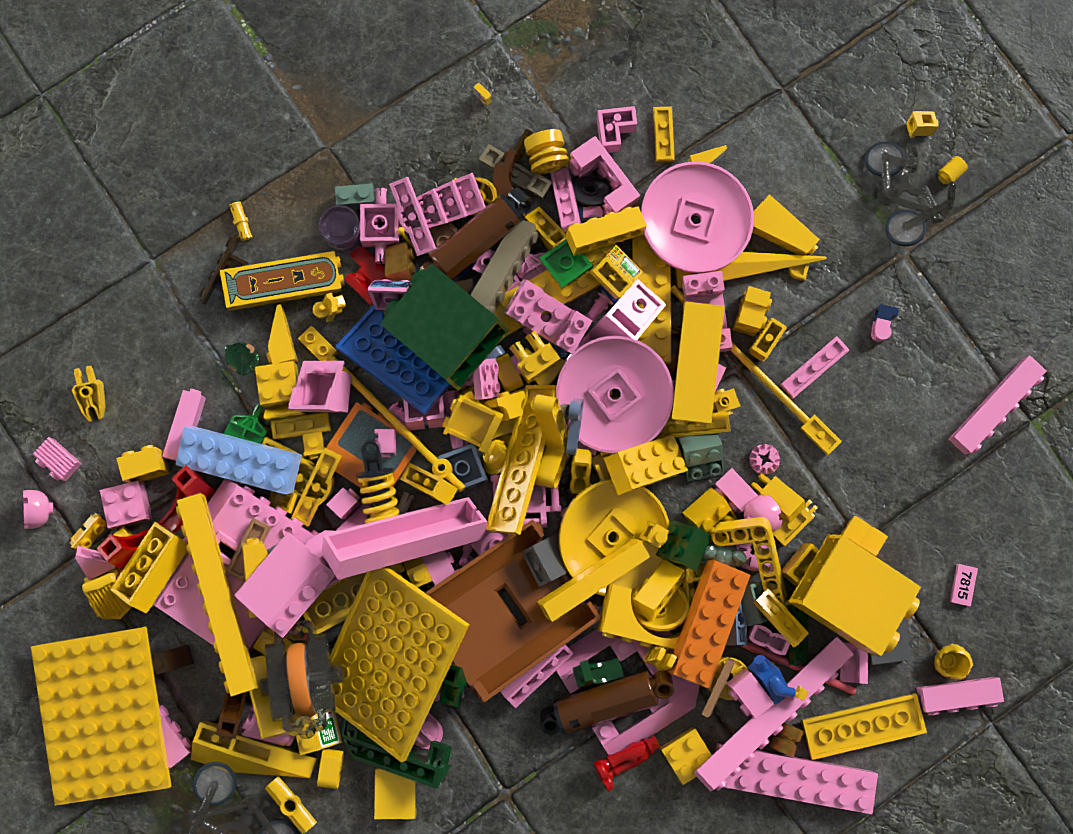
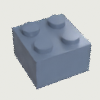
M469 444L437 457L438 459H446L451 463L453 467L452 473L466 486L463 491L489 482L474 444ZM441 465L442 471L445 469L444 465Z

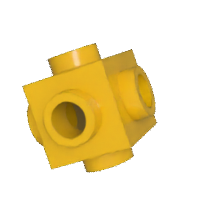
M734 388L727 391L724 389L715 391L713 413L728 412L730 416L733 414L732 411L740 407Z

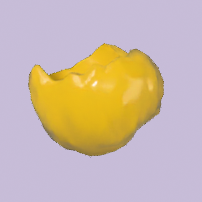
M957 644L943 646L934 659L935 669L942 676L957 680L964 679L969 675L973 666L970 654Z

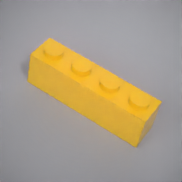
M639 206L634 208L627 207L621 212H610L604 217L598 219L594 217L582 224L574 223L568 227L565 237L573 256L643 235L647 224Z

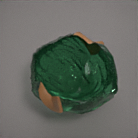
M243 342L226 345L225 361L229 369L242 376L255 372V367L259 365V354L253 346Z

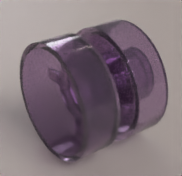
M336 205L328 208L322 214L319 221V229L326 244L332 250L346 253L359 246L361 243L360 221L351 208Z

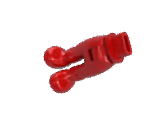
M655 736L649 739L643 738L639 742L631 743L628 747L617 753L606 756V759L594 762L593 766L608 792L613 790L614 784L612 779L614 776H618L620 773L640 765L650 758L649 754L654 755V751L660 748L659 742Z

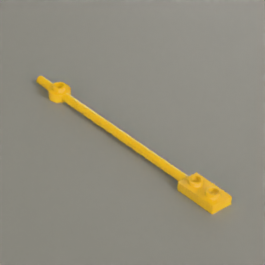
M674 285L671 288V292L683 303L682 311H684V294ZM732 342L730 351L804 423L800 429L826 455H829L842 441L815 414L809 418Z
M312 325L298 338L319 361H339L335 357L338 351ZM343 365L342 371L351 374V384L433 465L432 471L434 475L442 479H448L460 492L463 491L466 486L452 473L453 467L451 463L446 459L435 457ZM444 465L445 469L439 471V466Z

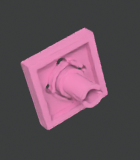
M496 358L485 359L470 376V381L464 383L465 387L474 386L475 400L498 397L500 384L497 376L499 368Z

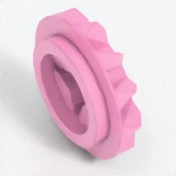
M761 444L751 451L749 462L754 471L767 475L773 473L779 467L781 458L778 451L772 445ZM767 453H769L768 459L770 460V463L766 462L762 465V459L760 458V456H765Z

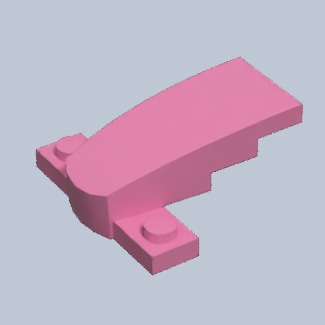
M473 173L450 181L418 197L415 195L409 177L389 184L398 205L399 222L404 230L409 233L417 256L436 249L429 228L477 213L486 207Z

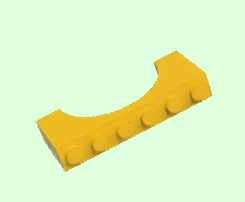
M614 584L607 585L600 614L601 619H599L597 630L603 632L602 636L614 639V635L621 636L622 641L632 643L634 639L640 641L639 645L650 648L652 644H655L658 647L664 648L667 652L670 651V648L675 649L681 632L667 637H658L650 634L638 623L631 606L632 589Z

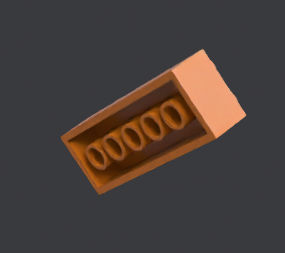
M716 560L706 561L673 652L677 658L672 668L667 670V673L710 689L750 574Z

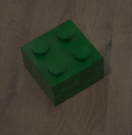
M671 520L667 527V530H669L668 538L665 544L658 548L656 556L676 566L696 571L711 539V535L697 526Z

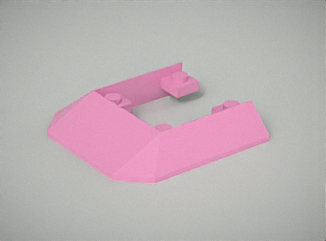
M642 626L654 636H672L670 631H654ZM596 629L568 647L574 654L556 671L571 694L579 689L573 667L580 665V662L588 660L608 646H611L620 662L636 651L644 662V657L650 647L639 645L640 641L634 639L632 643L622 641L621 636L614 635V639L602 636L603 632ZM670 648V651L665 653L673 654L674 649ZM644 662L652 676L659 671L654 665ZM672 675L674 694L668 699L658 698L659 704L656 707L649 708L651 712L619 733L611 721L595 725L591 728L608 755H612L625 749L633 742H639L643 738L648 739L694 709L700 685Z

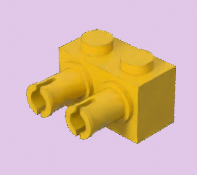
M536 331L531 332V335L528 334L525 337L535 350L532 355L527 354L520 341L516 342L515 346L513 344L509 348L519 361L517 369L528 384L560 363V357L550 343L544 344Z

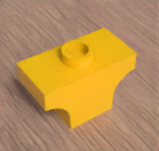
M509 391L497 394L498 398L484 402L485 406L502 413L501 421L523 415L521 404L526 396L524 391L509 394Z

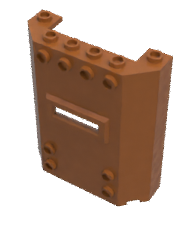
M533 519L522 527L520 535L510 534L425 592V594L470 624L451 664L463 668L468 683L467 688L471 692H475L477 699L481 703L486 702L601 619L599 608L591 602L585 603L584 601L553 622L545 617L537 601L572 578L569 574H564L542 587L538 586L521 553L541 542V538L544 536L542 526L538 522L535 523ZM503 587L527 620V623L523 626L519 625L497 593Z

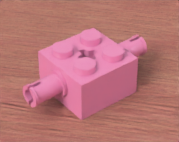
M379 188L375 189V204H360V241L363 247H375L376 264H381V262L385 264V247L401 243V235L397 232V229L400 227L397 212L398 205L386 204L387 189L381 188V196Z

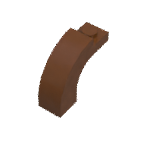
M509 148V151H505L502 158L504 164L496 163L493 171V183L497 195L503 194L506 198L510 191L515 189L512 184L511 174L519 151Z

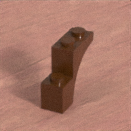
M226 692L216 735L236 739L247 692L236 696H231L230 693Z

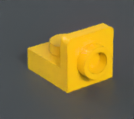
M322 431L302 434L305 449L304 456L310 460H318L325 448Z

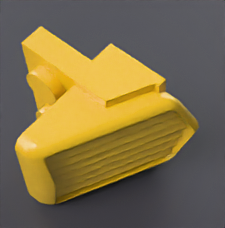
M116 566L115 569L90 580L85 577V584L82 585L83 592L88 598L90 606L97 617L102 619L119 620L131 608L130 605L110 590L123 571Z

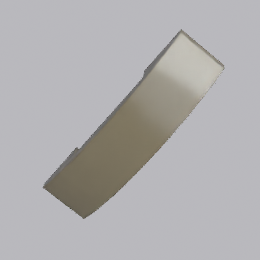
M488 144L479 161L494 171L496 163L504 164L502 161L504 153ZM515 162L511 174L512 184L543 199L552 182L538 173L533 174Z

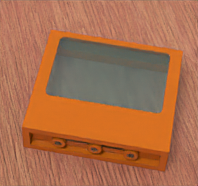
M356 402L326 447L342 455L335 472L360 488L368 487V485L362 486V483H359L356 477L357 473L365 471L361 452L362 446L367 440L378 438L374 433L375 429H394L396 431V455H391V458H383L384 467L394 469V483L391 485L393 487L417 449L391 423L387 422L388 420L380 412L377 415L371 411L373 408L368 404ZM373 444L366 446V451L369 454L376 453L377 450H375Z

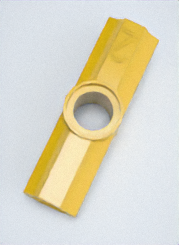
M279 776L265 787V790L280 806L282 813L290 818L302 834H305L317 823L303 806L300 798L293 794ZM288 800L295 803V810L287 808L286 803Z

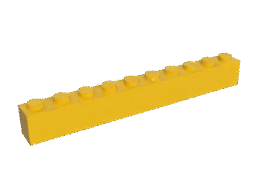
M199 493L177 500L178 506L176 511L178 517L182 518L183 521L181 526L184 537H187L189 543L186 545L187 551L194 561L192 570L195 576L198 575L199 583H197V588L200 595L204 597L203 609L210 619L208 628L211 634L214 633V649L220 655L219 668L222 674L225 673L226 681L224 685L226 692L230 693L231 696H236L258 689L205 495Z

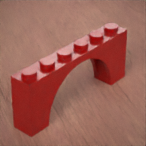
M187 465L171 478L177 486V495L170 510L157 522L174 533L183 525L182 518L178 517L176 511L178 506L177 500L201 493L205 495L208 503L216 492L206 479ZM150 528L141 533L126 537L111 534L97 549L107 562L123 570Z

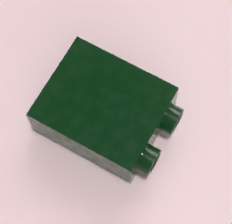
M431 263L426 270L421 269L413 275L409 282L410 289L401 299H395L387 305L384 310L385 318L380 324L454 388L459 390L510 330L498 317Z

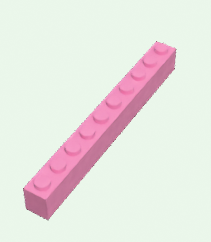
M838 637L833 639L787 683L788 687H793L795 690L798 685L808 690L809 693L805 700H800L795 696L793 698L786 697L777 705L773 704L757 719L750 718L694 774L710 792L714 789L719 791L727 783L725 779L729 775L733 777L741 770L739 765L743 761L748 763L755 756L753 752L758 747L762 749L769 743L767 738L771 734L776 736L783 729L781 725L786 720L790 722L797 715L795 711L799 707L803 709L811 702L809 697L813 694L817 696L825 688L823 684L827 680L831 682L838 676L836 671L840 667L844 670L852 662L850 660L854 655L852 651Z

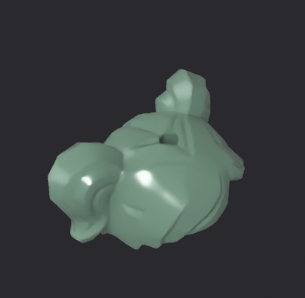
M712 541L711 545L707 546L701 563L706 564L707 560H716L735 568V566H743L747 562V556L744 552L738 550L736 545L718 546Z

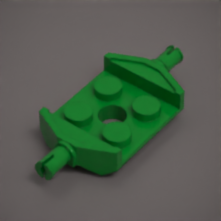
M256 404L252 415L232 416L224 434L262 444L265 436L269 434L258 421V417L264 408ZM220 477L218 482L222 483L225 478Z

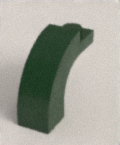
M619 658L596 664H588V660L580 662V666L573 667L577 686L582 689L597 687L624 678Z

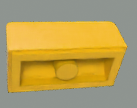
M289 404L267 407L264 412V419L271 422L272 420L304 416L305 412L288 409Z

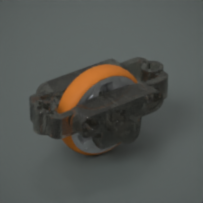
M298 619L283 638L274 631L275 643L265 644L268 678L260 679V689L263 697L269 696L273 722L282 721L283 729L290 736L299 735L303 739H309L316 732L323 731L326 728V713L336 711L334 684L343 683L344 674L341 664L332 666L327 635H317V630L312 621H301ZM309 633V637H307L308 647L304 643H295L290 645L286 652L283 638L290 637L292 640H300L305 634ZM292 703L295 713L299 717L295 723L291 722L293 718ZM316 714L318 715L317 719L311 720V717L315 716ZM305 724H308L306 731H303L302 729L305 727Z

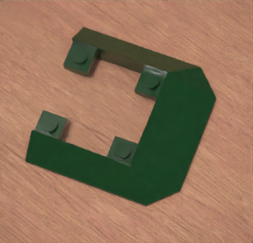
M451 664L442 684L439 702L454 707L461 705L464 686H468L462 667ZM343 718L340 734L352 759L435 789L438 788L452 766L448 764L452 749L450 745L431 741L428 757L410 751L406 761L401 763Z

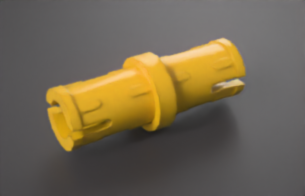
M241 202L230 204L229 207L234 218L233 223L238 229L240 240L247 241L252 239L253 237L248 226L249 220L245 217Z

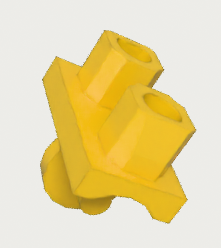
M328 293L325 295L323 302L315 303L312 310L317 318L326 317V321L331 322L335 315L342 314V308H345L346 304L342 295L333 297L332 293Z

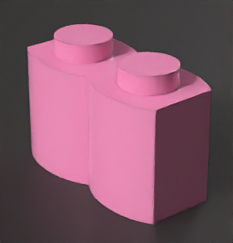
M752 625L747 632V640L750 643L764 646L771 653L786 655L790 643L782 634L772 633L771 630L762 625Z

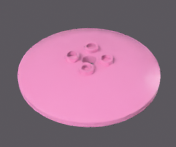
M685 162L668 168L651 183L642 201L641 213L647 224L644 232L647 243L660 259L682 271L706 273L727 266L743 252L752 235L754 211L746 189L731 173L714 164ZM691 216H698L700 223L694 224L691 221Z
M606 336L584 344L568 358L557 381L556 398H558L560 405L563 403L570 405L574 398L584 399L579 441L597 451L616 453L648 443L661 432L672 411L674 390L667 366L652 348L629 337ZM611 389H618L621 392L620 398L612 399L609 394ZM570 420L567 423L568 430L570 427Z

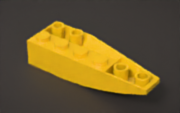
M206 720L199 723L192 744L191 760L203 764L221 762L228 765L234 773L311 778L317 761L315 757L306 754L300 755V752L277 744L240 735L241 732H237L236 739L216 735L218 724ZM212 766V767L218 768V769H220V770L229 772L228 770H226V769L223 768V767H220V766Z

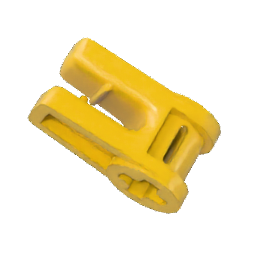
M652 646L647 651L644 662L654 665L659 671H664L672 668L677 656L665 653L666 650L662 647Z

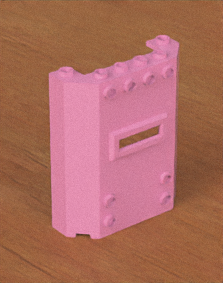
M225 478L207 504L218 544L222 542L234 551L237 550L252 518L272 526L264 541L266 550L279 543L287 532L304 545L309 539L319 534L314 529L312 532L302 527L304 523L296 518L289 519L286 517L287 512L278 506L274 509L270 506L271 502L263 496L260 498L253 495L255 491L246 485L242 487L243 483ZM187 552L177 566L176 571L166 583L165 588L155 600L154 605L213 645L215 637L214 633L211 634L208 628L210 619L203 609L204 597L200 595L197 588V583H199L198 575L195 576L192 570V564H194L193 557L189 556ZM221 553L225 569L227 570L232 559ZM227 573L250 655L254 649L253 645L262 631L268 626L258 617L249 618L247 607L234 596L245 581Z

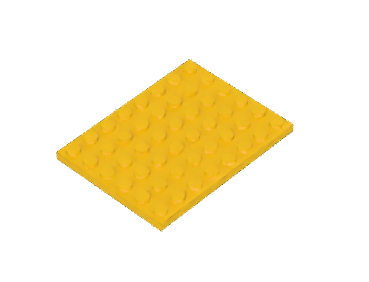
M387 566L368 571L324 668L326 674L337 672L338 677L328 678L326 684L317 685V697L402 763L406 761L470 624Z
M147 627L31 646L55 806L171 787Z

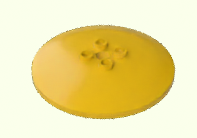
M612 479L597 482L580 492L566 509L559 529L560 555L571 577L574 578L633 538L641 540L639 537L647 521L667 529L670 524L669 519L658 498L645 487L618 496ZM611 532L616 533V539L613 542L608 540V535ZM646 543L650 558L610 584L632 589V594L638 586L653 575L655 567L657 565L660 566L664 561L656 556L658 547ZM607 586L595 594L605 596Z

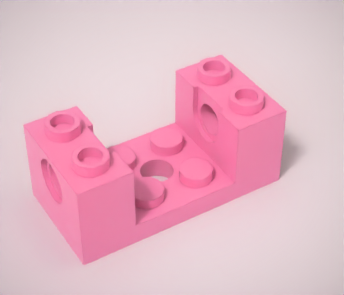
M596 136L571 152L569 170L574 176L577 175L578 178L585 177L596 168H599V174L603 178L606 177L610 182L609 186L613 192L604 198L605 204L602 207L604 216L610 212H621L627 207H637L640 194Z
M722 271L683 276L684 301L724 306L723 292L725 289ZM725 308L720 352L730 351L732 348L730 328H727Z
M522 280L503 311L507 316L530 330L536 331L538 335L571 354L574 353L592 323L591 319L560 303L528 280ZM543 311H549L551 314V318L547 322L541 320V313Z

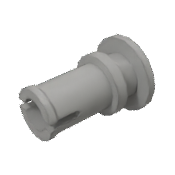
M403 492L396 507L399 509L398 515L408 513L407 510L415 498L413 495L410 496L409 493Z

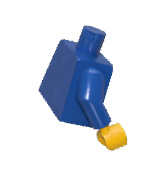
M763 655L756 656L748 667L749 672L752 673L775 705L786 697L793 698L795 696L800 700H805L809 693L808 690L799 685L796 690L793 687H788L780 672V667H777L775 662H770Z

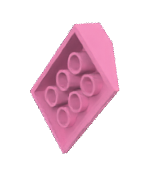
M287 532L234 596L263 623L283 638L335 577V574L327 562Z

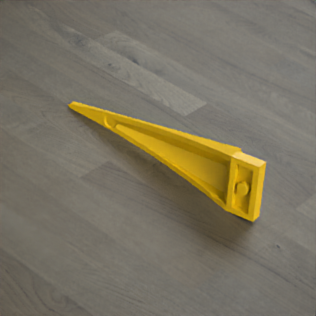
M742 252L733 262L712 272L722 271L723 282L760 273L826 260L827 257ZM675 268L677 288L683 289V276L702 273L686 272Z

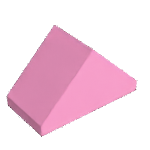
M77 546L75 559L88 580L115 569V566L107 562L99 551Z

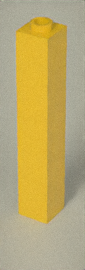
M633 538L537 601L545 617L553 622L650 558L647 552L649 550L648 546L643 540Z

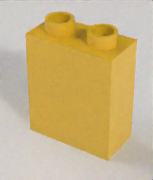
M828 534L788 602L864 652L882 656L884 652L889 653L896 647L900 638V634L896 630L903 618H910L918 609L920 601L916 596L921 586L844 535Z

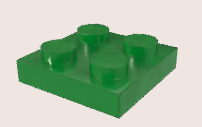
M567 239L539 258V261L562 290L593 268L592 263L584 253L573 256Z

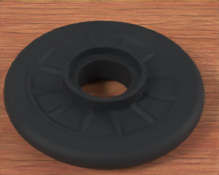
M581 177L572 183L576 202L585 206L602 205L605 203L604 198L611 193L609 185L597 177ZM586 190H594L595 192L588 193Z

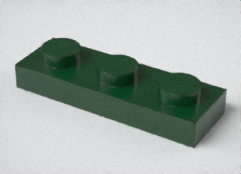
M789 605L788 611L808 632V614L794 605ZM807 635L798 646L793 647L791 644L789 645V665L796 666L808 663Z

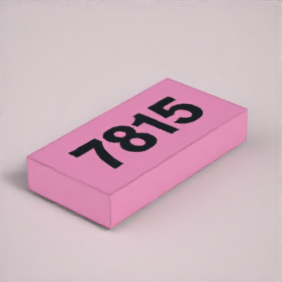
M961 564L956 565L950 597L951 603L971 606L978 568Z

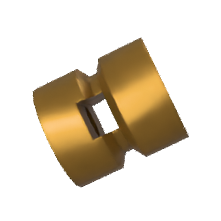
M783 723L781 725L783 729L778 733V736L772 738L769 747L794 757L797 750L795 742H800L804 731Z

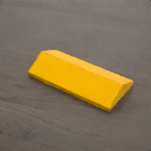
M266 655L251 658L259 688L249 692L261 739L294 734L295 730L285 691L280 692L278 688L267 689L266 684L277 683V678L281 677L278 662Z

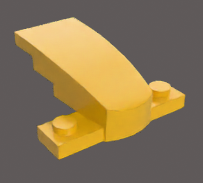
M265 437L262 443L263 445L297 453L289 449L288 447L267 437ZM324 448L316 464L304 456L301 457L293 492L301 498L291 519L296 518L304 523L303 525L309 527L318 506L333 493L335 486L333 474L342 455Z

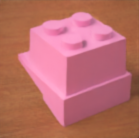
M303 361L288 409L298 412L348 413L351 374L342 371L344 361Z

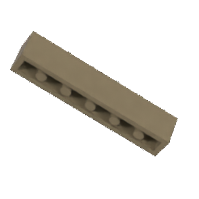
M523 220L504 236L471 293L474 299L494 315L499 303L503 302L507 289L512 286L516 273L520 272L524 259L529 256L530 248L538 240V232L534 223Z

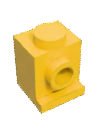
M912 112L906 123L910 138L915 136H933L938 129V120L934 112Z
M647 521L639 539L660 548L661 545L665 544L669 530L656 523Z

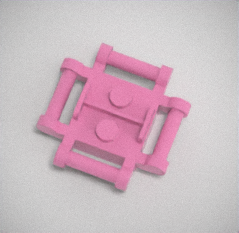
M500 475L490 476V480L493 482V499ZM534 483L526 514L540 513L541 518H533L535 523L538 522L542 528H547L546 512L562 511V506L559 505V484L556 489L551 488L552 506H546L545 487ZM525 519L523 526L532 519Z

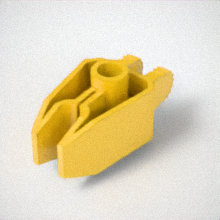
M86 366L88 382H84L79 368L74 369L77 385H74L72 392L81 413L90 422L94 420L92 407L95 409L98 419L104 417L105 395L103 382L99 379L96 380L92 366Z

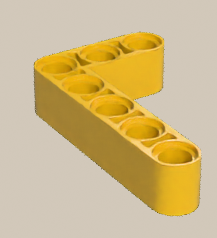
M538 394L534 400L533 410L543 438L546 440V449L539 465L535 483L539 486L556 489L569 454H566L569 430L558 398Z
M764 517L718 523L712 534L713 543L718 546L753 543L763 590L769 589L785 606L787 594L770 521ZM757 527H761L765 531H759ZM737 530H743L745 533L741 534ZM718 532H722L726 536H721L718 534ZM761 545H766V546H768L769 548H768V549H764V548L761 547ZM765 563H770L773 566H767Z

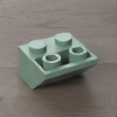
M718 433L679 438L680 452L688 469L685 472L687 482L725 474L723 445Z

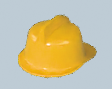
M504 435L497 440L491 441L487 452H481L483 468L488 474L496 475L501 473L512 435Z

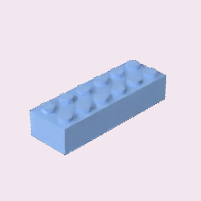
M190 426L183 429L176 465L181 467L187 465L192 470L282 494H289L294 492L302 455Z

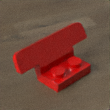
M358 247L349 255L361 268L356 273H348L344 279L370 305H373L368 287L375 280L387 279L385 268L381 264H376L375 258L364 247Z

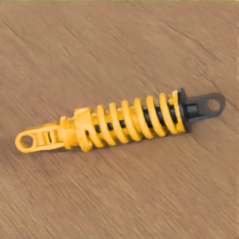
M369 439L363 444L361 449L365 471L356 474L358 482L362 483V486L368 485V487L361 488L360 493H369L370 497L361 500L363 504L371 503V507L363 510L364 514H370V518L365 519V524L398 516L399 509L394 507L397 505L398 500L392 497L396 493V489L391 486L394 483V469L384 467L380 443L377 440ZM373 444L377 449L376 453L369 454L366 451V446ZM402 562L387 566L401 577V573L405 571Z

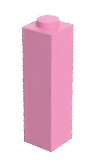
M190 389V391L183 390L162 457L176 461L184 427L198 426L206 400L201 395V391Z

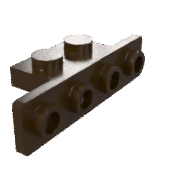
M234 234L233 237H229L227 240L225 253L220 254L216 270L211 271L207 287H203L199 294L202 304H207L214 289L224 293L220 270L249 265L247 261L232 255L240 241L239 235Z

